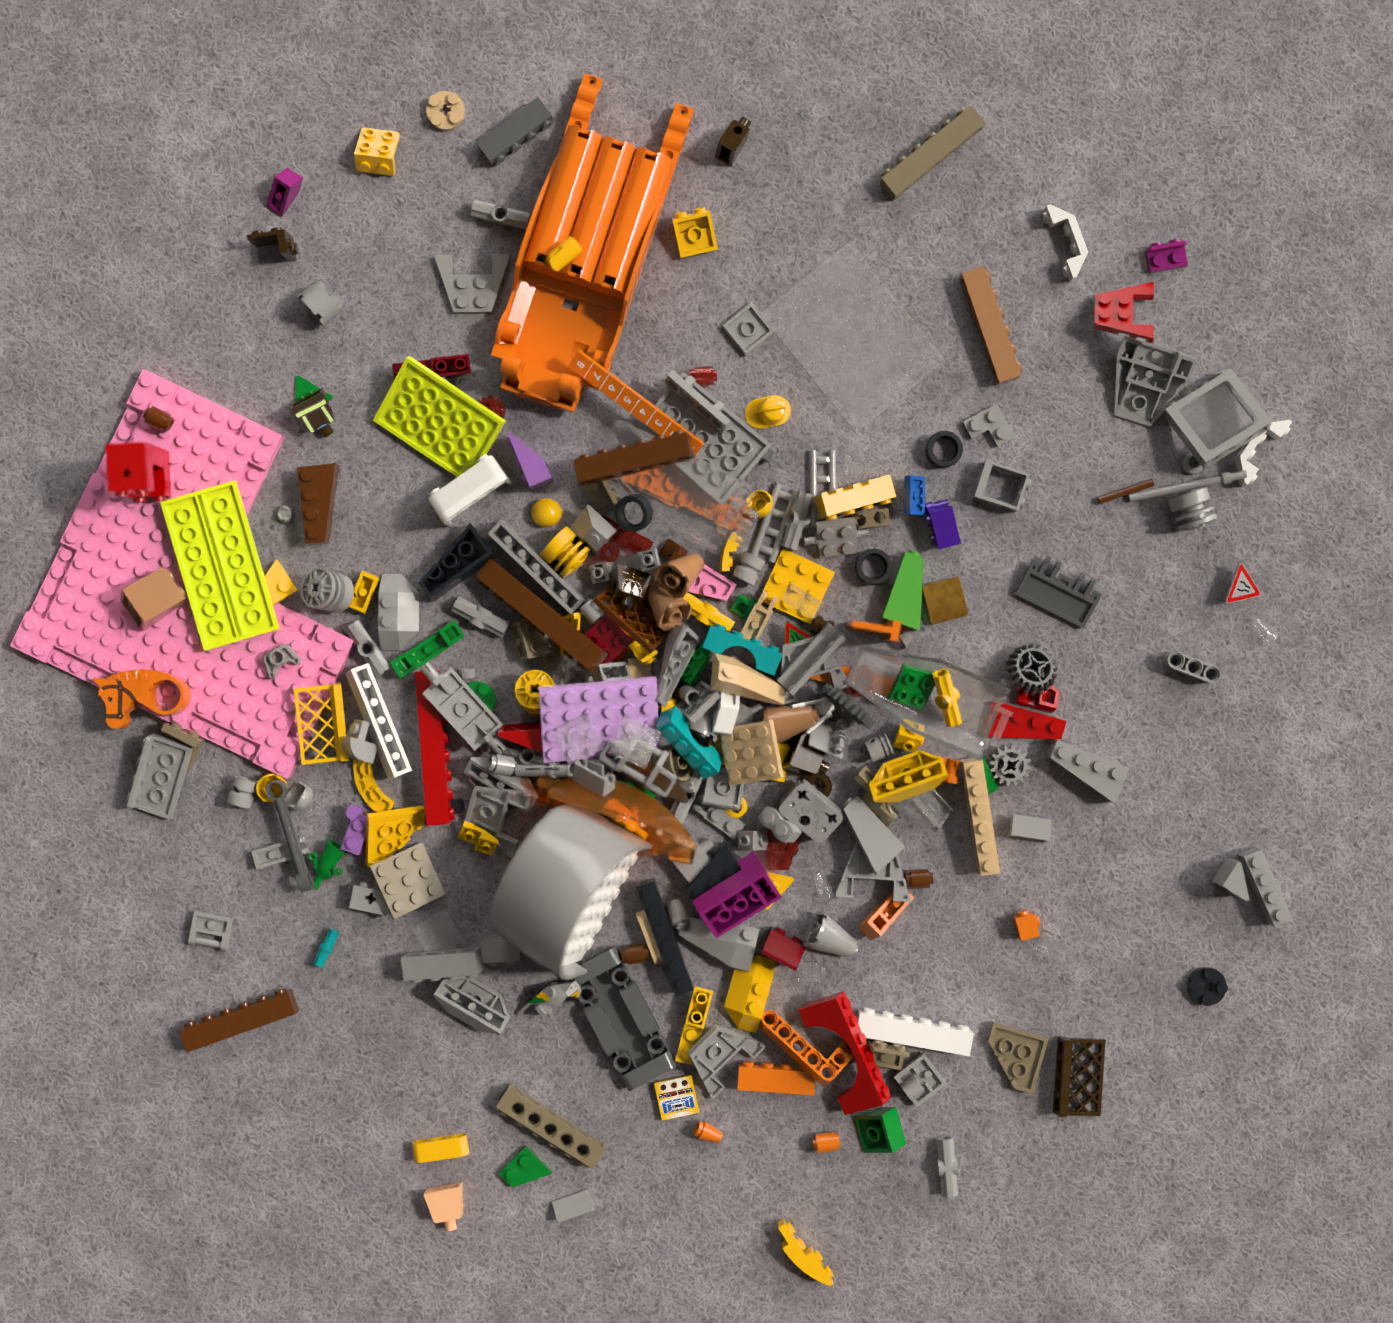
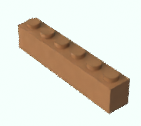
M982 266L962 273L959 278L996 385L1019 378L1022 366L1019 361H1016L1014 355L1016 354L1014 344L1010 343L1008 337L1010 336L1009 328L1003 323L1002 318L1004 314L1002 308L997 305V293L994 288H991L989 271H986L985 267Z

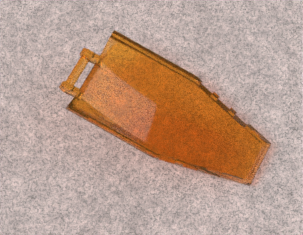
M546 776L538 778L537 785L539 791L537 792V801L550 805L548 812L562 804L569 803L595 811L609 820L611 819L607 816L625 822L629 818L638 822V827L648 833L645 841L653 846L651 849L645 850L652 852L651 856L657 857L658 853L670 855L669 860L692 865L697 844L679 820L661 803L646 793L615 780V789L606 796L601 797L573 781L572 778L556 781Z

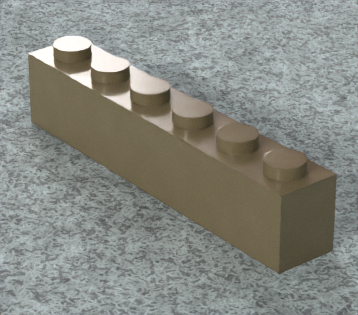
M972 105L967 109L964 107L958 111L957 117L954 120H947L941 126L942 129L938 133L932 132L926 138L927 141L923 145L920 143L911 150L912 154L908 157L904 155L896 162V167L893 169L888 168L881 174L880 184L893 200L897 199L984 128L985 121Z

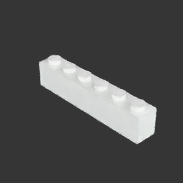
M369 663L349 670L345 673L364 721L370 722L368 731L373 743L378 745L377 753L388 780L412 771Z
M871 1008L858 1010V1024L866 1038L970 1056L974 1033L969 1030L968 1026L958 1025V1027H952L950 1023L939 1021V1024L931 1023L932 1020L920 1018V1021L913 1020L912 1016L901 1015V1017L894 1016V1013L882 1011V1014L875 1013V1010Z

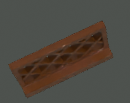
M610 584L593 601L650 654L668 637L670 631H663L657 626L650 605L645 600H642L637 607L632 606L631 611H623L620 608L621 602L611 598Z

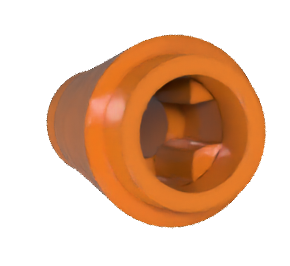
M698 1121L694 1127L693 1135L697 1139L718 1144L722 1140L723 1133L706 1121Z

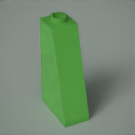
M909 550V553H903L881 618L888 621H900L902 626L918 631L921 621L924 558L919 557V553Z

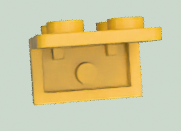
M363 128L354 152L356 171L394 176V155L400 138L399 133Z

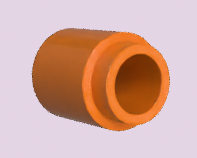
M833 1131L815 1134V1138L812 1139L813 1149L818 1150V1154L833 1152L841 1148L839 1134L833 1133Z

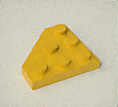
M423 805L367 814L365 854L367 867L390 857L397 849L400 850L410 840V836L424 826L425 808Z

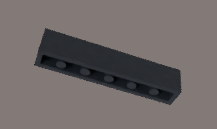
M655 878L637 884L636 888L675 995L678 996L694 990L691 976L673 927H671Z

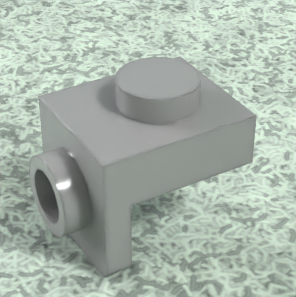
M739 830V850H767L768 830Z

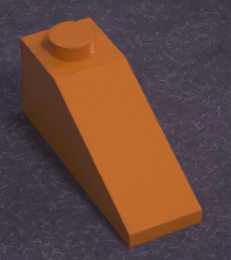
M892 891L857 927L870 941L878 938L910 902L892 901ZM908 891V893H909V895H910V898H911V901H912V900L914 899V897H913V895Z

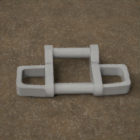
M636 733L628 747L612 739L608 741L599 757L601 761L614 768L617 772L620 773L621 771L641 782L645 788L651 789L664 797L668 796L677 780L674 774L662 767L669 752L661 751L642 740L641 736ZM635 745L659 758L649 778L625 765ZM610 746L625 752L618 764L605 755ZM659 772L671 780L667 790L652 784Z

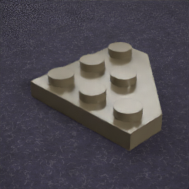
M992 1021L987 1041L1014 1089L1033 1094L1049 1038Z

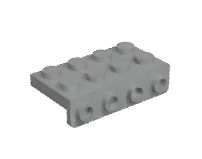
M151 734L144 738L141 745L143 751L136 762L138 768L131 780L133 786L126 797V802H128L127 808H137L171 820L174 816L193 747L157 734Z

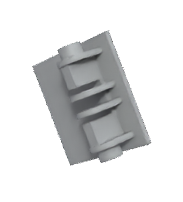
M840 718L835 723L826 719L810 732L808 746L842 760L846 739V720Z

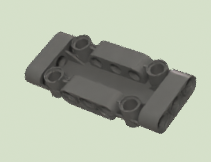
M612 946L579 963L578 965L588 971L584 975L570 979V981L576 980L581 991L583 989L591 991L592 995L590 997H584L581 993L578 999L582 1002L583 1010L606 1054L611 1057L614 1068L620 1074L627 1090L636 1089L676 1067L677 1063L659 1031V1025L635 980H632L629 970L623 963L616 947ZM622 971L626 977L619 980L616 978L615 973ZM658 1039L662 1044L659 1047H654L651 1045V1041ZM624 1057L627 1059V1063L620 1065L617 1059Z

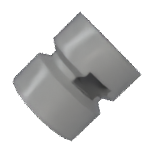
M743 551L739 560L741 565L736 566L732 576L754 586L759 577L757 572L762 570L765 561Z
M233 776L231 784L233 790L229 791L227 803L243 808H251L254 800L252 793L256 792L258 781L243 776Z

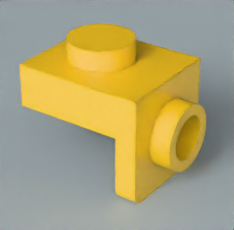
M637 641L628 645L640 665L644 663L649 665L656 660L655 656L658 654L656 650L650 654Z

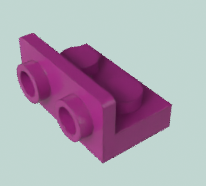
M1179 238L1170 240L1168 244H1162L1161 242L1150 244V247L1145 250L1149 274L1187 267L1188 262L1185 251L1187 240L1181 241Z

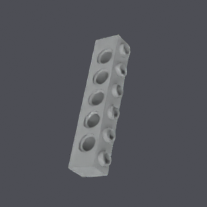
M500 520L488 532L570 614L575 613L587 600L558 571L556 572L551 564H548L541 558L540 554L505 520Z

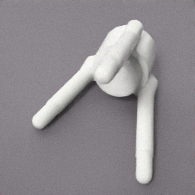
M826 697L791 706L792 708L817 704L814 706V709H817L819 716L822 715L823 717L817 721V725L809 728L806 734H809L826 719L833 716L834 705Z

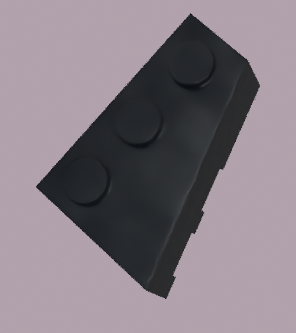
M726 842L721 845L711 857L710 862L686 887V891L692 900L742 870Z

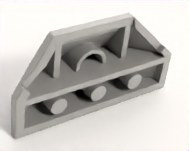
M382 574L378 605V633L381 650H402L419 632L420 593L402 574Z
M471 757L463 773L468 777L474 788L482 786L532 792L533 795L529 808L525 810L530 812L538 795L529 776L518 777L515 772L511 776L495 774L487 770L488 757ZM509 804L507 809L509 811H524L512 804Z
M460 976L454 980L443 979L433 995L446 1012L481 1032L500 1035L510 1019L502 995L474 978Z

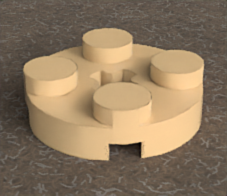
M441 91L429 97L426 114L431 124L437 127V129L451 131L456 129L464 120L465 107L456 93ZM445 106L451 109L447 116H444V113L441 112Z

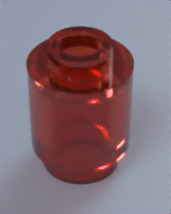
M713 366L690 369V375L700 386L714 385V381H717V370H713Z

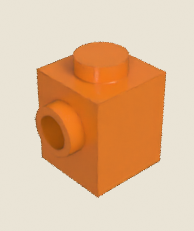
M1026 909L1016 912L1017 915L1012 916L1018 939L1024 941L1040 936L1038 930L1040 921L1037 915L1034 916V913L1028 912Z

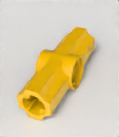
M688 592L683 597L692 607L691 614L701 623L708 627L709 625L714 626L717 623L725 626V631L728 632L733 627L735 622L718 612L719 610L709 603L702 602Z
M948 669L936 670L932 674L938 694L935 697V704L942 710L947 727L958 726L962 723L957 704L960 693L953 687Z

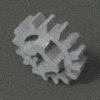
M1013 744L1010 745L1009 749L1007 745H1003V750L996 748L997 755L991 754L994 760L989 761V764L993 765L990 771L995 772L993 774L994 779L999 777L998 783L1001 784L1005 781V785L1009 786L1010 782H1012L1016 786L1017 780L1024 782L1022 777L1029 776L1026 770L1031 769L1030 766H1027L1031 759L1025 758L1028 753H1021V747L1015 750V745ZM1013 752L1017 755L1009 757L1006 753ZM1000 759L1001 766L998 768V761ZM1008 761L1014 762L1012 764V769L1006 768L1008 766ZM1022 762V769L1019 771V765ZM1011 773L1014 777L1006 778L1003 775Z

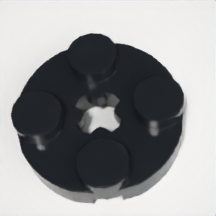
M1199 967L1189 975L1187 990L1194 1001L1205 1006H1211L1223 999L1228 986L1225 977L1220 971L1212 967ZM1204 982H1211L1210 990L1202 989L1204 988Z

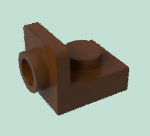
M668 538L658 555L667 561L686 556L689 551Z

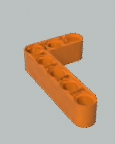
M767 1010L763 1013L759 1028L821 1085L831 1083L854 1057L852 1050L847 1048V1043L844 1040L832 1055L826 1059L776 1012ZM764 1018H770L773 1024H767ZM778 1031H784L787 1038H782ZM793 1044H798L801 1047V1051H796L793 1048ZM808 1057L813 1058V1059L815 1060L816 1064H815V1065L810 1064V1063L808 1062L807 1058H808ZM834 1057H839L842 1060V1064H837ZM822 1071H827L830 1074V1078H825L822 1075Z

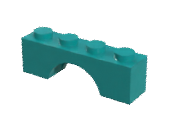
M717 623L714 626L709 625L701 645L703 648L721 654L732 646L745 647L751 651L756 669L775 675L783 655L779 652L780 648L771 644L768 647L761 645L762 641L753 637L750 640L743 638L744 634L735 630L730 633L725 631V626Z
M676 706L662 712L656 729L703 779L719 773L723 757L712 745L702 747L694 740L689 731L688 720Z

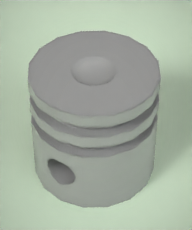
M883 733V736L881 734L878 735V738L875 736L864 741L865 748L872 762L885 758V755L889 756V753L891 755L894 754L886 733Z

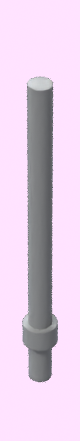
M1246 470L1235 473L1225 472L1221 473L1220 476L1129 494V500L1132 502L1219 483L1229 484L1234 480L1247 478Z

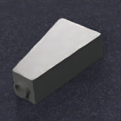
M858 796L854 800L850 797L843 804L845 808L842 810V813L872 873L876 875L905 846Z

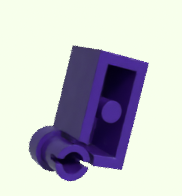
M948 499L935 503L932 501L925 503L927 514L925 521L927 527H931L932 534L929 535L932 546L935 545L938 550L961 544L953 507L948 506Z

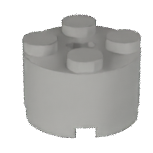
M318 280L309 285L297 298L301 303L304 302L306 304V310L318 323L324 326L341 312L340 309L342 307L333 294L329 296L326 286Z

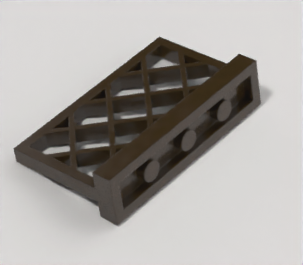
M1057 1037L1053 1113L1057 1116H1101L1105 1039ZM1073 1043H1080L1083 1049L1075 1055L1072 1051ZM1094 1043L1099 1044V1051L1095 1055L1089 1050ZM1087 1051L1092 1058L1083 1064L1079 1058ZM1077 1060L1082 1067L1074 1074L1071 1071V1065ZM1095 1061L1098 1064V1070L1092 1074L1087 1068ZM1086 1071L1091 1077L1082 1083L1077 1077ZM1076 1080L1081 1086L1073 1093L1070 1090V1084ZM1094 1080L1097 1083V1089L1090 1093L1086 1087ZM1084 1089L1089 1096L1081 1103L1076 1096ZM1075 1099L1079 1106L1075 1110H1068L1069 1103ZM1093 1099L1096 1103L1095 1111H1088L1085 1105Z

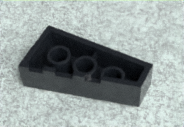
M469 523L465 531L455 539L453 545L443 553L441 559L432 566L418 584L428 598L435 602L482 568L490 558L493 560L496 556L476 528Z

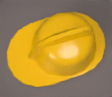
M776 395L757 398L751 401L745 410L747 422L757 429L784 424L791 414L788 401Z

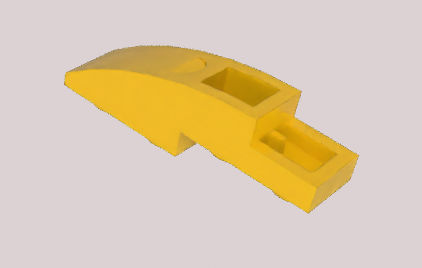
M694 987L675 1061L694 1066L687 1051L702 1036L713 995L712 990Z
M784 1218L778 1221V1229L786 1239L781 1243L782 1249L796 1266L813 1279L828 1286L833 1285L832 1277L834 1275L829 1266L825 1267L821 1262L823 1258L819 1251H814L811 1246L805 1249L806 1246L802 1239H797L794 1235L796 1231L790 1222L787 1223Z

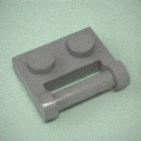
M194 911L188 944L219 948L220 951L227 952L233 918ZM197 933L222 936V941L198 937Z

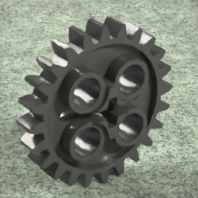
M828 683L821 689L828 697L827 699L848 719L851 718L858 725L861 726L862 724L868 729H871L876 723L869 716L870 713L861 707L859 702L849 694L846 695L839 688H834Z

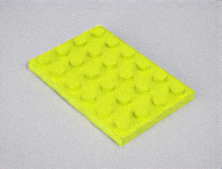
M410 356L406 357L373 419L374 422L456 477H459L478 463L477 460L489 452L506 420Z

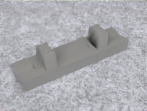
M672 370L667 375L665 384L723 434L731 421L721 413L725 405L719 400L713 406L693 388L696 380L691 375L684 380Z

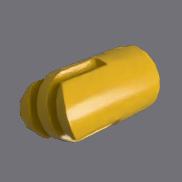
M568 237L546 256L545 262L555 271H559L582 253V249L574 238Z

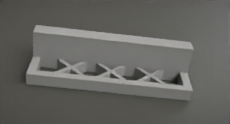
M828 622L777 678V681L793 696L846 638Z

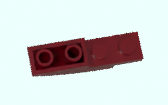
M469 354L430 358V360L418 361L445 379L471 374ZM403 363L392 364L394 380Z

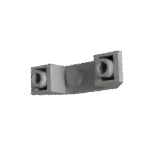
M657 548L638 552V554L589 565L593 584L610 581V572L617 563L642 572H649L655 570L660 565Z

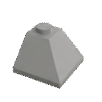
M589 504L569 528L576 534L578 541H583L585 547L589 546L591 548V552L595 556L598 555L617 531Z

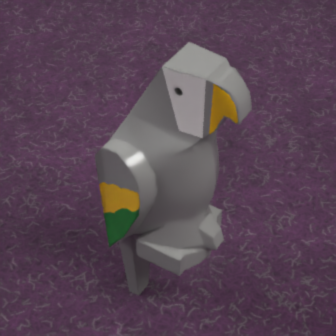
M576 980L553 982L525 1005L517 1015H520L534 1003L535 1009L540 1016H546L547 1014L550 1016L552 1008L562 1004L567 997L575 996L578 998L581 994L580 986Z

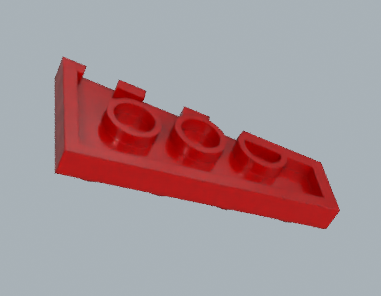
M992 700L982 737L1062 739L1067 721Z

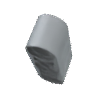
M1168 652L1163 657L1165 667L1199 681L1215 683L1221 677V672L1216 666L1180 652ZM1173 655L1177 657V663L1174 666L1170 663V658ZM1191 662L1195 665V670L1192 673L1188 670V665ZM1209 669L1213 672L1211 679L1206 677V672Z

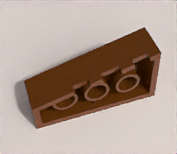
M336 463L297 467L305 544L307 545L328 544L330 542L334 500L340 465Z

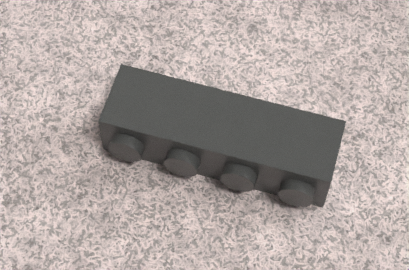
M537 97L476 142L477 146L491 166L494 164L499 165L506 159L505 156L509 153L517 152L521 148L520 145L525 141H532L536 137V133L540 130L545 131L552 125V115L539 97Z

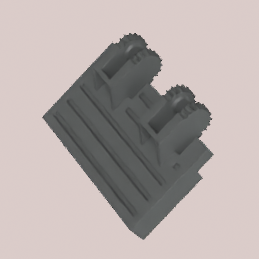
M1047 555L1042 564L1033 559L1015 594L1084 628L1102 593L1094 590L1091 597H1088L1096 583V579L1092 578L1089 580L1084 592H1081L1078 589L1084 581L1086 574L1080 573L1076 582L1062 573L1054 580L1062 562L1057 561L1051 573L1047 575L1044 571L1049 565L1051 557Z

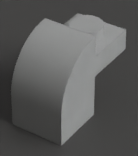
M354 719L350 727V737L342 736L343 750L352 759L373 764L378 745L365 741L370 722Z

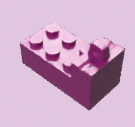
M754 851L737 861L742 870L692 900L699 915L716 939L782 898L772 878Z

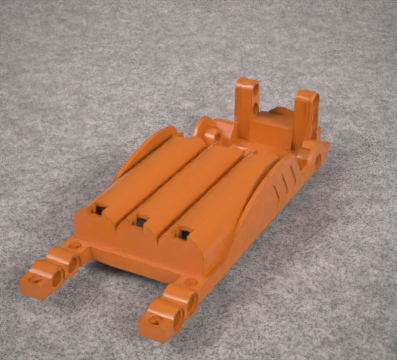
M584 73L558 154L550 168L528 224L515 266L512 292L506 310L500 319L491 352L492 356L503 359L500 368L504 377L500 387L501 390L574 414L584 386L596 390L599 389L568 366L576 353L581 350L606 370H610L694 114L693 108L678 103L675 104L660 152L658 153L649 151L645 147H637L636 149L635 146L627 141H618L614 137L606 136L603 138L593 130L588 131L592 111L594 112L595 102L598 93L600 94L603 79ZM568 237L574 238L582 249V253L559 271H555L546 263L541 262L539 254L549 255ZM572 265L583 268L581 275L573 272ZM607 276L616 279L615 285L607 284ZM564 299L578 302L577 311L562 307Z

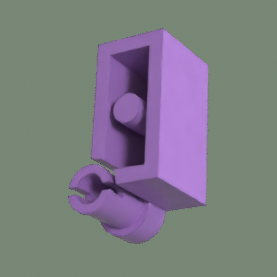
M353 804L346 809V816L351 821L341 849L360 855L363 853L366 845L367 814L362 813L364 809L361 805Z

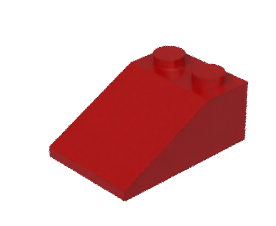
M541 721L504 724L498 731V736L532 750L543 752Z

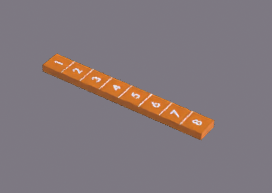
M579 350L568 366L657 434L667 437L671 436L675 431L683 430L687 432L691 437L694 456L698 454L705 444L703 441L584 352Z

